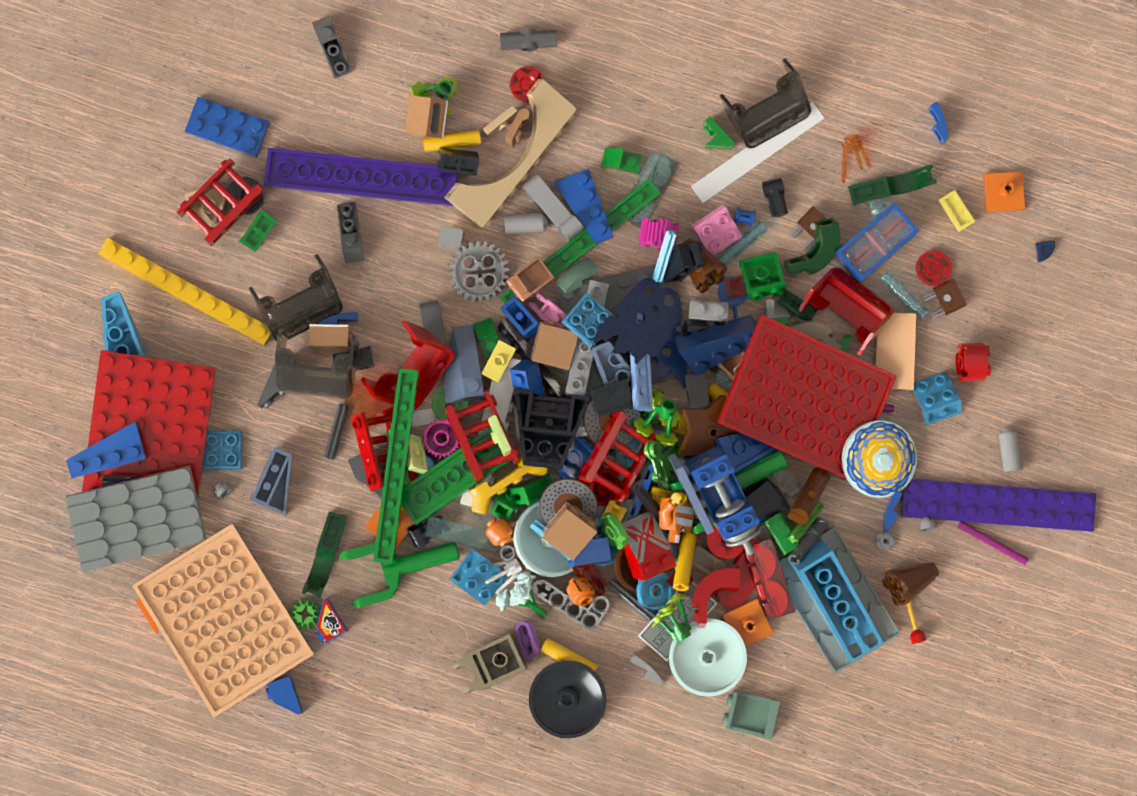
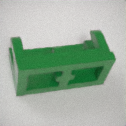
M260 210L239 240V243L256 252L277 220Z
M551 474L544 475L543 477L535 476L511 488L510 491L511 494L520 495L521 499L516 501L517 504H527L529 506L538 502L544 490L553 480Z

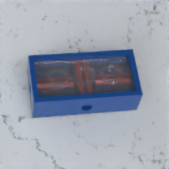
M893 203L836 252L835 257L855 280L861 283L910 241L919 230L902 210Z

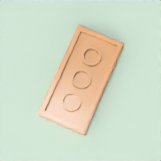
M893 313L877 335L876 367L897 376L891 390H914L916 313Z

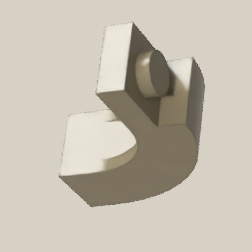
M801 320L786 325L839 350L842 348L838 344L839 339L829 334L832 329L824 324L810 320Z

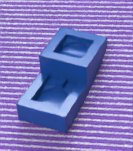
M935 102L930 105L928 111L937 123L933 126L932 131L942 145L948 140V131L943 112L939 104Z
M357 312L337 314L322 320L318 325H339V322H358L359 314Z
M897 490L890 497L884 512V531H889L899 515L893 511L903 495Z

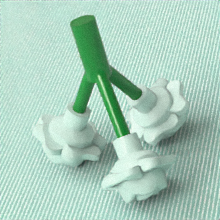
M529 571L519 573L517 575L518 580L514 583V588L510 590L511 597L508 594V589H505L504 592H498L496 605L500 607V611H503L508 605H519L531 608L541 618L546 617L547 612L535 602L531 591L533 589L531 583L536 575H532Z

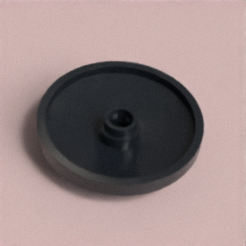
M561 660L549 664L537 674L529 691V708L534 720L544 731L559 738H577L587 734L598 725L606 708L607 695L603 681L591 667L579 661Z

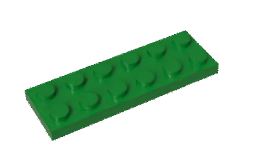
M488 428L472 439L469 444L477 445L491 439L490 433L493 432L492 429ZM497 444L478 452L475 458L477 463H483L503 453ZM459 448L427 472L404 486L402 505L417 526L512 461V459L485 470V473H482L483 479L475 482L462 450Z

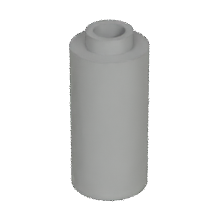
M542 213L504 215L506 234L544 232L543 228H547V217L543 216Z
M1013 428L1003 429L1002 433L998 434L1004 472L1023 470L1018 432H1014Z

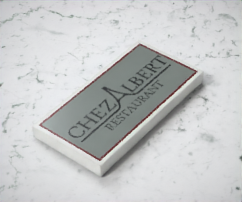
M692 580L689 581L688 590H677L674 595L676 593H683L690 597L682 600L688 623L694 621V611L698 610V608H690L693 594L697 588V585ZM711 597L708 600L707 615L717 604ZM678 605V608L672 613L678 624H684ZM668 616L664 622L672 629L675 625ZM654 617L638 637L667 662L673 639L661 624L655 629L652 628Z

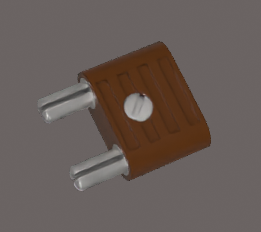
M812 206L797 222L798 225L790 232V235L801 226L792 237L795 238L804 229L812 237L804 245V248H806L813 240L816 241L814 222L825 220L826 218ZM815 241L806 249L807 251L811 249Z
M954 279L932 288V292L922 296L924 302L937 297L942 307L931 313V316L937 314L932 317L933 319L943 314L947 316L967 306Z

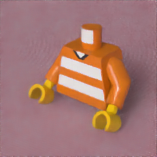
M682 492L673 493L671 498L660 497L659 527L663 530H669L668 542L679 543L681 532H691L693 520L697 517L690 501H686L687 496Z

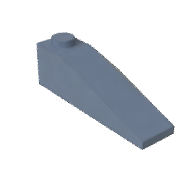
M473 324L454 327L450 348L455 356L446 369L443 383L446 405L484 399Z
M607 341L591 348L603 385L627 379L632 395L631 368L619 353H612L614 349L612 344Z

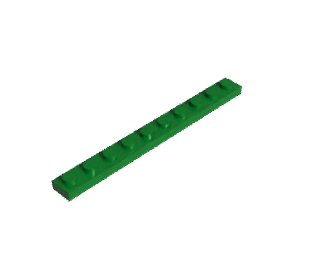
M647 179L605 213L612 233L661 195L650 179ZM584 229L543 263L554 278H556L598 244H595L589 233ZM509 288L499 297L506 304L516 295Z
M399 368L374 562L394 564L419 371Z

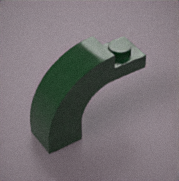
M833 218L814 222L816 241L813 248L802 256L784 260L785 269L793 274L801 273L804 270L809 275H812L825 268L834 258L839 247V222Z

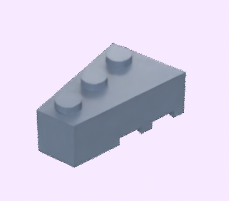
M273 447L252 493L251 501L286 515L292 454Z

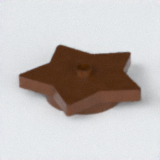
M719 395L706 407L682 409L685 420V438L680 447L679 454L683 456L699 455L717 446L716 438L738 433L717 423L726 401V396Z

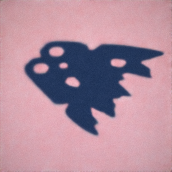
M644 278L617 305L619 317L611 315L606 318L595 335L594 343L601 339L607 342L612 336L618 335L616 345L612 351L613 354H618L619 352L624 354L627 351H631V355L635 358V364H638L647 353L651 358L656 356L658 358L657 379L665 378L669 371L672 370L682 387H685L687 362L679 353L675 340L676 336L682 335L676 329V326L681 324L683 318L680 297L675 290L669 287L661 289L659 283L655 280ZM646 285H651L654 288V295L652 297H648L644 293ZM666 295H671L674 298V304L670 307L664 303ZM653 305L658 306L657 312L653 310ZM639 312L645 314V320L642 323L636 322ZM669 345L671 348L670 357H666L663 354V347Z

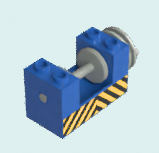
M717 445L685 461L684 463L690 471V476L706 504L716 529L723 540H725L726 546L734 547L743 544L748 555L754 554L755 551L749 540L756 537L762 531V528L759 525V519L752 505L746 499L733 473L734 469L726 453Z

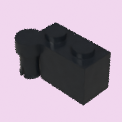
M692 242L688 245L681 243L675 246L664 277L665 283L681 282L696 268L706 265L701 242Z

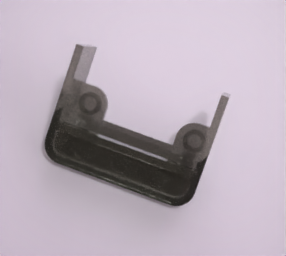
M786 58L782 61L787 74L778 79L776 83L778 92L746 110L741 103L732 105L723 94L719 95L730 122L747 148L752 149L805 120L811 114V106L800 75Z
M318 254L314 255L319 270L309 276L310 287L279 303H276L275 299L271 296L259 299L253 287H249L253 300L276 342H285L309 330L310 324H318L328 317L339 314L343 309L330 273Z
M279 328L275 353L276 385L281 392L346 399L352 395L360 346L356 336H352L349 355H337L333 360L332 368L294 364V353L286 348L288 336L283 329Z

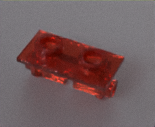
M592 563L572 567V570L579 578H587L595 590V595L603 596L605 594L604 587L608 583Z

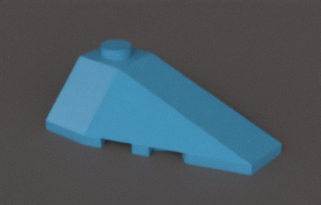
M118 291L103 297L102 321L104 322L103 341L105 350L149 357L121 292Z

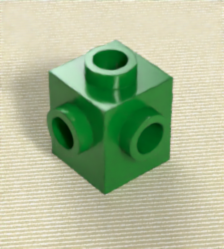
M509 488L500 495L496 493L492 500L495 503L490 512L501 519L508 520L512 513L516 515L521 506L516 503L520 499V495L511 494Z

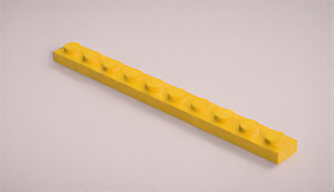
M109 238L106 239L98 253L105 259L263 346L266 345L274 331L273 328Z

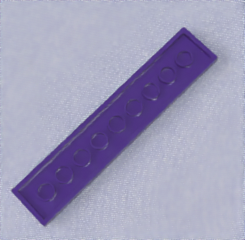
M268 148L264 186L453 206L444 197L455 185L457 174L439 172L438 166Z
M911 479L902 492L901 517L920 519L928 517L929 519L933 518V520L1094 532L1096 493Z

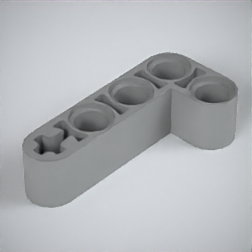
M536 174L522 186L567 242H570L584 230L580 221L569 213L539 175Z
M538 580L533 586V591L539 598L586 629L596 628L609 609L608 599L604 596H598L592 601L588 609L577 605L580 609L579 614L572 616L569 614L568 608L574 603L568 595L545 580ZM538 584H546L545 588L549 592L551 588L555 590L550 594L549 600L545 598L547 596L546 593H538ZM555 594L563 596L562 604L556 605L553 603L552 598ZM603 599L606 602L604 610H598L595 607L597 600ZM588 615H592L596 619L595 624L591 627L587 626L584 622L585 617Z

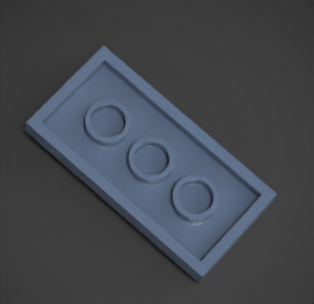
M675 453L668 456L707 535L714 532L712 527L714 521L683 459H678Z

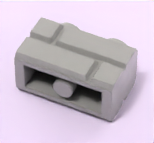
M689 301L688 320L699 322L715 321L720 322V324L727 323V302Z

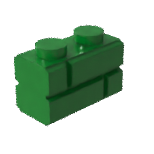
M781 512L763 522L775 544L779 546L783 556L794 550L800 543L798 541L793 544L788 539L792 529Z

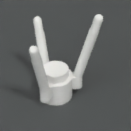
M516 558L494 563L497 567L503 566L504 570L486 580V583L488 584L505 574L508 577L511 576L495 592L498 594V592L502 591L516 579L517 575L523 570Z

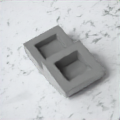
M632 655L630 662L646 669L643 677L662 686L663 681L656 671L645 661Z

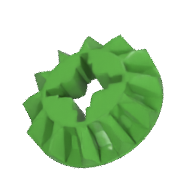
M300 599L293 604L290 610V617L297 628L307 630L317 625L320 608L316 602L310 599ZM307 606L308 613L313 615V617H306L303 623V616L297 612L304 611Z

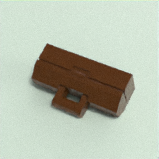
M818 467L813 468L787 516L789 519L803 527L805 526L830 479L828 471Z

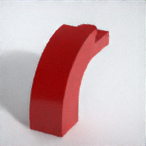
M724 568L716 570L704 577L698 584L690 608H698V610L694 611V621L697 622V627L705 628L707 624L708 600L712 595L721 591L738 592L740 569Z

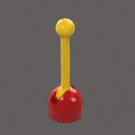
M911 601L906 604L914 629L910 635V640L912 644L927 641L925 633L917 629Z

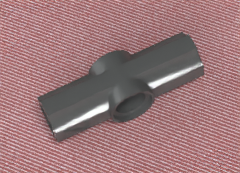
M522 29L520 32L500 33L501 50L521 49L522 51H534L538 48L558 47L557 30L537 31L536 29Z

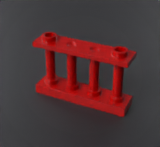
M231 158L222 161L216 173L188 201H183L178 206L179 210L176 212L181 218L187 214L205 232L206 237L204 240L211 247L265 193L258 184L255 187L250 186L232 168L235 163ZM226 173L246 191V196L242 200H237L219 182ZM212 187L232 205L233 209L228 214H224L205 195ZM199 200L219 219V224L215 228L210 227L191 209Z
M488 391L484 392V401L460 411H454L453 406L445 408L447 419L475 482L483 479L482 473H485V470L510 459L513 460L514 465H518V458L521 457L517 447L513 448L495 408L497 406L496 399ZM489 407L492 416H497L511 447V453L505 457L502 454L486 462L477 463L475 456L478 452L495 446L498 443L495 444L491 438L477 445H470L467 438H469V435L490 427L489 419L468 428H462L459 421L465 416Z
M394 407L382 411L383 416L366 419L365 412H361L351 417L370 492L384 487L385 474H380L378 463L387 462V454L376 456L373 445L388 442L387 434L371 437L368 426L385 423L387 431L390 430ZM408 470L410 482L417 478V474Z
M622 411L613 413L578 477L584 483H591L595 480L616 493L613 498L614 502H623L629 497V490L647 458L644 453V446L649 440L657 441L656 435H658L657 433H652L649 437H645L642 433H638L636 429L626 424L625 419L627 415ZM623 430L643 443L638 453L617 440L616 436L619 431ZM614 447L634 460L629 470L608 457L607 452L609 448ZM604 463L625 477L620 487L598 474L601 464Z

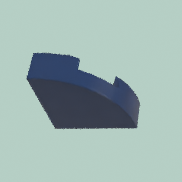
M1055 240L1035 244L1038 263L1050 257L1055 248Z

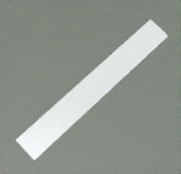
M813 102L809 103L693 184L691 188L702 203H704L823 120V115Z

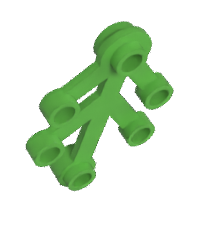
M649 440L644 446V453L652 461L654 468L652 480L654 482L663 481V489L666 491L671 490L669 481L672 478L669 469L673 473L675 471L668 456L674 453L676 456L679 455L680 447L678 444L671 445L662 454L661 448L668 446L662 445L660 441Z

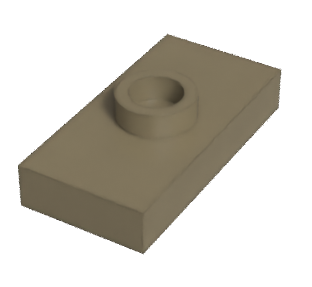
M696 543L692 563L694 566L707 574L728 567L727 563Z

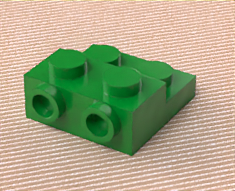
M776 252L739 260L748 300L761 301L764 299V296L768 295L778 297L786 291L784 277Z

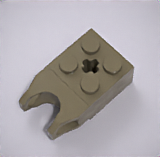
M512 634L503 636L466 654L459 662L452 665L455 670L470 667L474 671V681L467 688L463 689L464 694L476 690H486L528 670ZM500 655L506 658L503 665L502 663L498 664V660H500Z

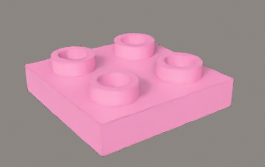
M721 205L692 225L703 247L713 255H716L742 237L724 205Z

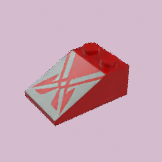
M648 510L621 522L628 535L629 542L624 547V551L633 578L646 581L676 566L671 547L656 519Z

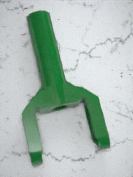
M777 450L737 471L734 475L741 489H744L786 468L788 464L783 453ZM678 477L669 481L672 491L683 490ZM698 518L692 524L691 531L693 534L705 531Z
M453 541L403 556L395 554L394 564L380 562L386 585H389V589L352 601L354 609L392 599L406 574L459 560L460 556L456 543ZM375 543L339 553L341 560H352L374 554Z

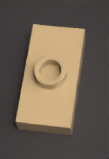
M512 105L483 128V133L487 138L498 130L503 131L509 126L508 122L517 115V110Z

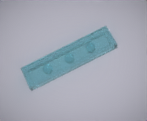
M434 517L428 518L426 537L500 553L501 546L493 545L486 536L485 529Z

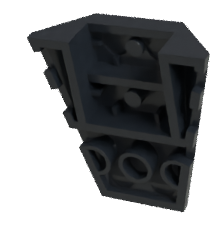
M514 388L523 465L562 469L591 396L572 394L571 399L534 395L533 390Z

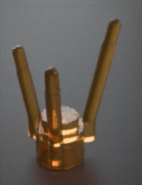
M857 134L845 137V143L842 144L843 183L846 177L847 150H849V153H855L859 169L863 168L859 151H861L867 167L871 169L863 142L860 141V137Z

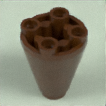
M690 238V239L685 240L683 243H685L686 245H688V244H690V243H692V242H696V241H693V240ZM703 247L702 253L706 265L696 268L690 274L694 287L700 293H705L714 283L720 284L726 278L724 274L727 271L725 263Z
M933 562L894 568L886 571L882 583L887 590L889 589L893 603L896 606H904L929 586L939 576V571Z

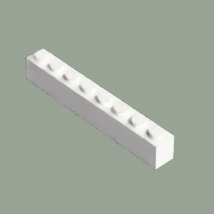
M514 358L511 359L499 384L492 380L489 394L494 395L497 406L495 408L506 432L510 421L506 420L508 413L512 414L514 403L511 401L513 395H515L510 369L521 361ZM489 407L485 408L482 421L492 416ZM488 428L479 431L478 435L483 433ZM491 474L483 481H486L490 486L494 483L495 477H492ZM467 491L462 494L460 504L472 507L473 498Z

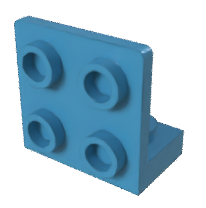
M942 372L914 383L913 392L922 408L923 421L926 426L962 413L961 399L947 372Z
M471 549L449 580L481 604L486 605L506 579L507 574L487 584L486 580L502 572V570L477 551Z

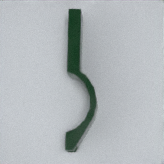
M932 164L909 173L890 177L886 176L848 186L853 206L888 196L913 192L936 184V179L933 180L931 174Z
M329 511L317 545L314 562L304 584L302 594L306 595V592L317 595V598L321 599L333 567L335 555L348 519L347 516Z

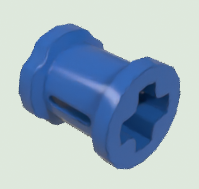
M737 207L734 219L735 224L739 222L753 227L756 211L753 210L751 212Z

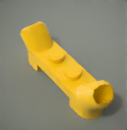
M521 455L518 458L519 464L516 469L490 486L486 481H482L468 491L473 498L472 511L487 514L492 495L495 493L497 495L502 494L507 490L506 486L511 483L517 484L523 480L522 476L526 473L543 477L547 474L548 468L523 465Z

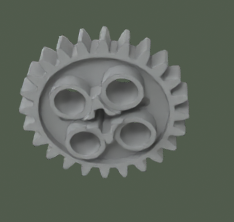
M475 240L474 245H472L468 241V247L460 245L462 251L455 250L457 256L450 257L454 262L448 264L452 270L448 271L447 274L453 277L448 281L455 282L452 288H459L457 291L458 295L464 292V299L470 296V301L474 302L477 297V300L482 302V297L489 301L490 294L496 297V290L502 292L499 287L500 285L506 286L503 279H507L509 276L505 275L504 272L510 269L504 267V265L508 261L502 260L505 254H498L500 248L496 247L493 249V243L487 246L486 241L483 240L480 245L479 241ZM486 256H490L491 263L484 266L483 259ZM471 257L473 260L472 265L465 267V259ZM478 267L482 270L495 269L494 272H479V275L474 272L462 274L463 270L475 271L478 270ZM487 275H491L492 282L486 285L484 278ZM472 276L474 279L473 284L466 286V278Z

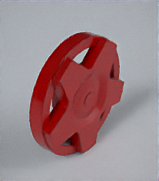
M529 66L516 70L510 79V89L514 97L522 102H529L527 93L536 83L538 76L545 81L542 73L538 69ZM531 70V72L528 74H526L524 71ZM517 77L518 82L513 84L514 78ZM521 92L523 94V98L518 96L516 93Z
M931 250L919 257L915 269L917 277L922 283L928 286H938L948 280L951 275L952 265L944 253ZM935 254L933 258H929L926 255ZM943 258L946 260L948 266L942 264ZM921 262L923 268L919 271V264ZM946 275V277L942 281H940V276ZM924 278H930L931 282L926 281Z

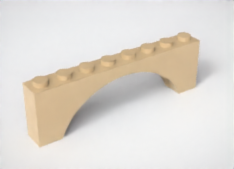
M538 79L527 93L532 110V132L527 148L515 166L501 177L487 183L478 185L455 183L444 197L479 227L488 226L493 220L492 215L502 209L505 204L504 200L514 194L517 189L515 186L519 181L525 180L528 176L527 171L531 166L534 167L539 162V156L542 152H546L551 147L552 143L550 142L554 137L557 138L564 129L562 127L575 116L574 112L577 108L543 79Z

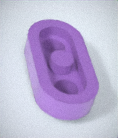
M529 620L518 622L515 627V633L521 654L526 659L538 657L541 648L533 623Z

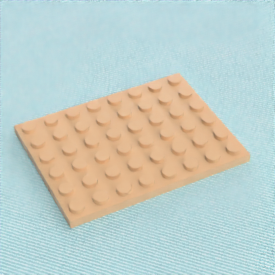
M233 524L132 585L214 718L314 655Z

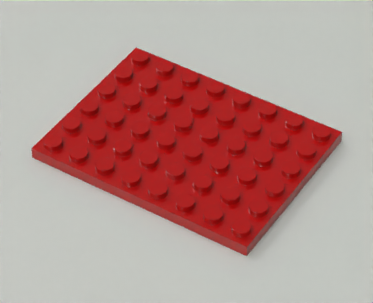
M760 315L717 423L847 480L842 468L844 444L857 427L869 421L880 419L897 376L773 319Z
M101 350L88 448L137 421L147 459L84 475L82 492L102 487L103 475L137 474L144 477L190 465L197 498H199L216 367Z

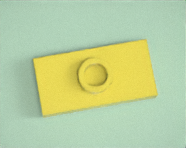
M956 190L938 200L958 232L976 222Z
M499 340L481 375L499 384L516 348Z

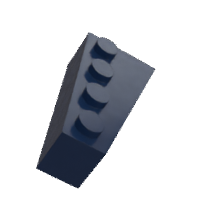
M750 314L727 321L725 325L717 326L716 324L710 326V329L699 332L696 330L688 336H676L675 340L678 351L697 376L745 351L757 322Z

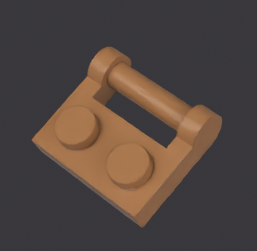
M527 109L519 110L505 136L506 144L511 147L515 143L518 144L523 136V127H527L530 124V115Z

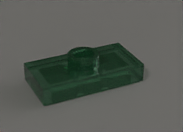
M787 289L777 302L790 311L791 314L802 320L811 321L818 311L813 309L811 305H808L802 312L798 311L804 300Z

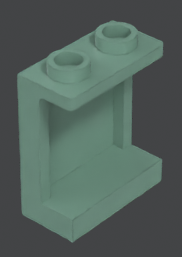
M733 690V694L728 695L727 705L730 707L728 713H724L722 724L728 730L771 740L780 702Z

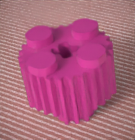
M642 218L639 246H657V249L661 250L666 231L673 230L677 234L674 249L677 245L679 224H672L671 220L665 219L649 221V218Z
M438 419V422L434 421V423H430L431 425H427L428 428H425L422 438L424 439V447L430 455L437 459L440 457L442 460L459 449V443L447 419L446 421ZM446 435L447 441L440 444L438 437Z

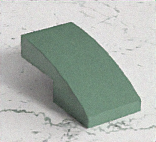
M587 258L566 271L557 280V285L567 294L582 287V280L597 274L598 267Z

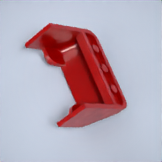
M835 267L831 268L816 283L798 309V311L802 312L808 305H811L813 309L822 311L829 307L858 329L855 336L863 344L857 353L859 355L873 342L894 313V309L890 304L846 272Z
M403 320V326L411 335V342L416 345L401 369L419 371L414 410H416L451 364L455 355L449 346L427 329ZM385 373L377 382L362 377L361 382L373 398L394 405L398 373Z

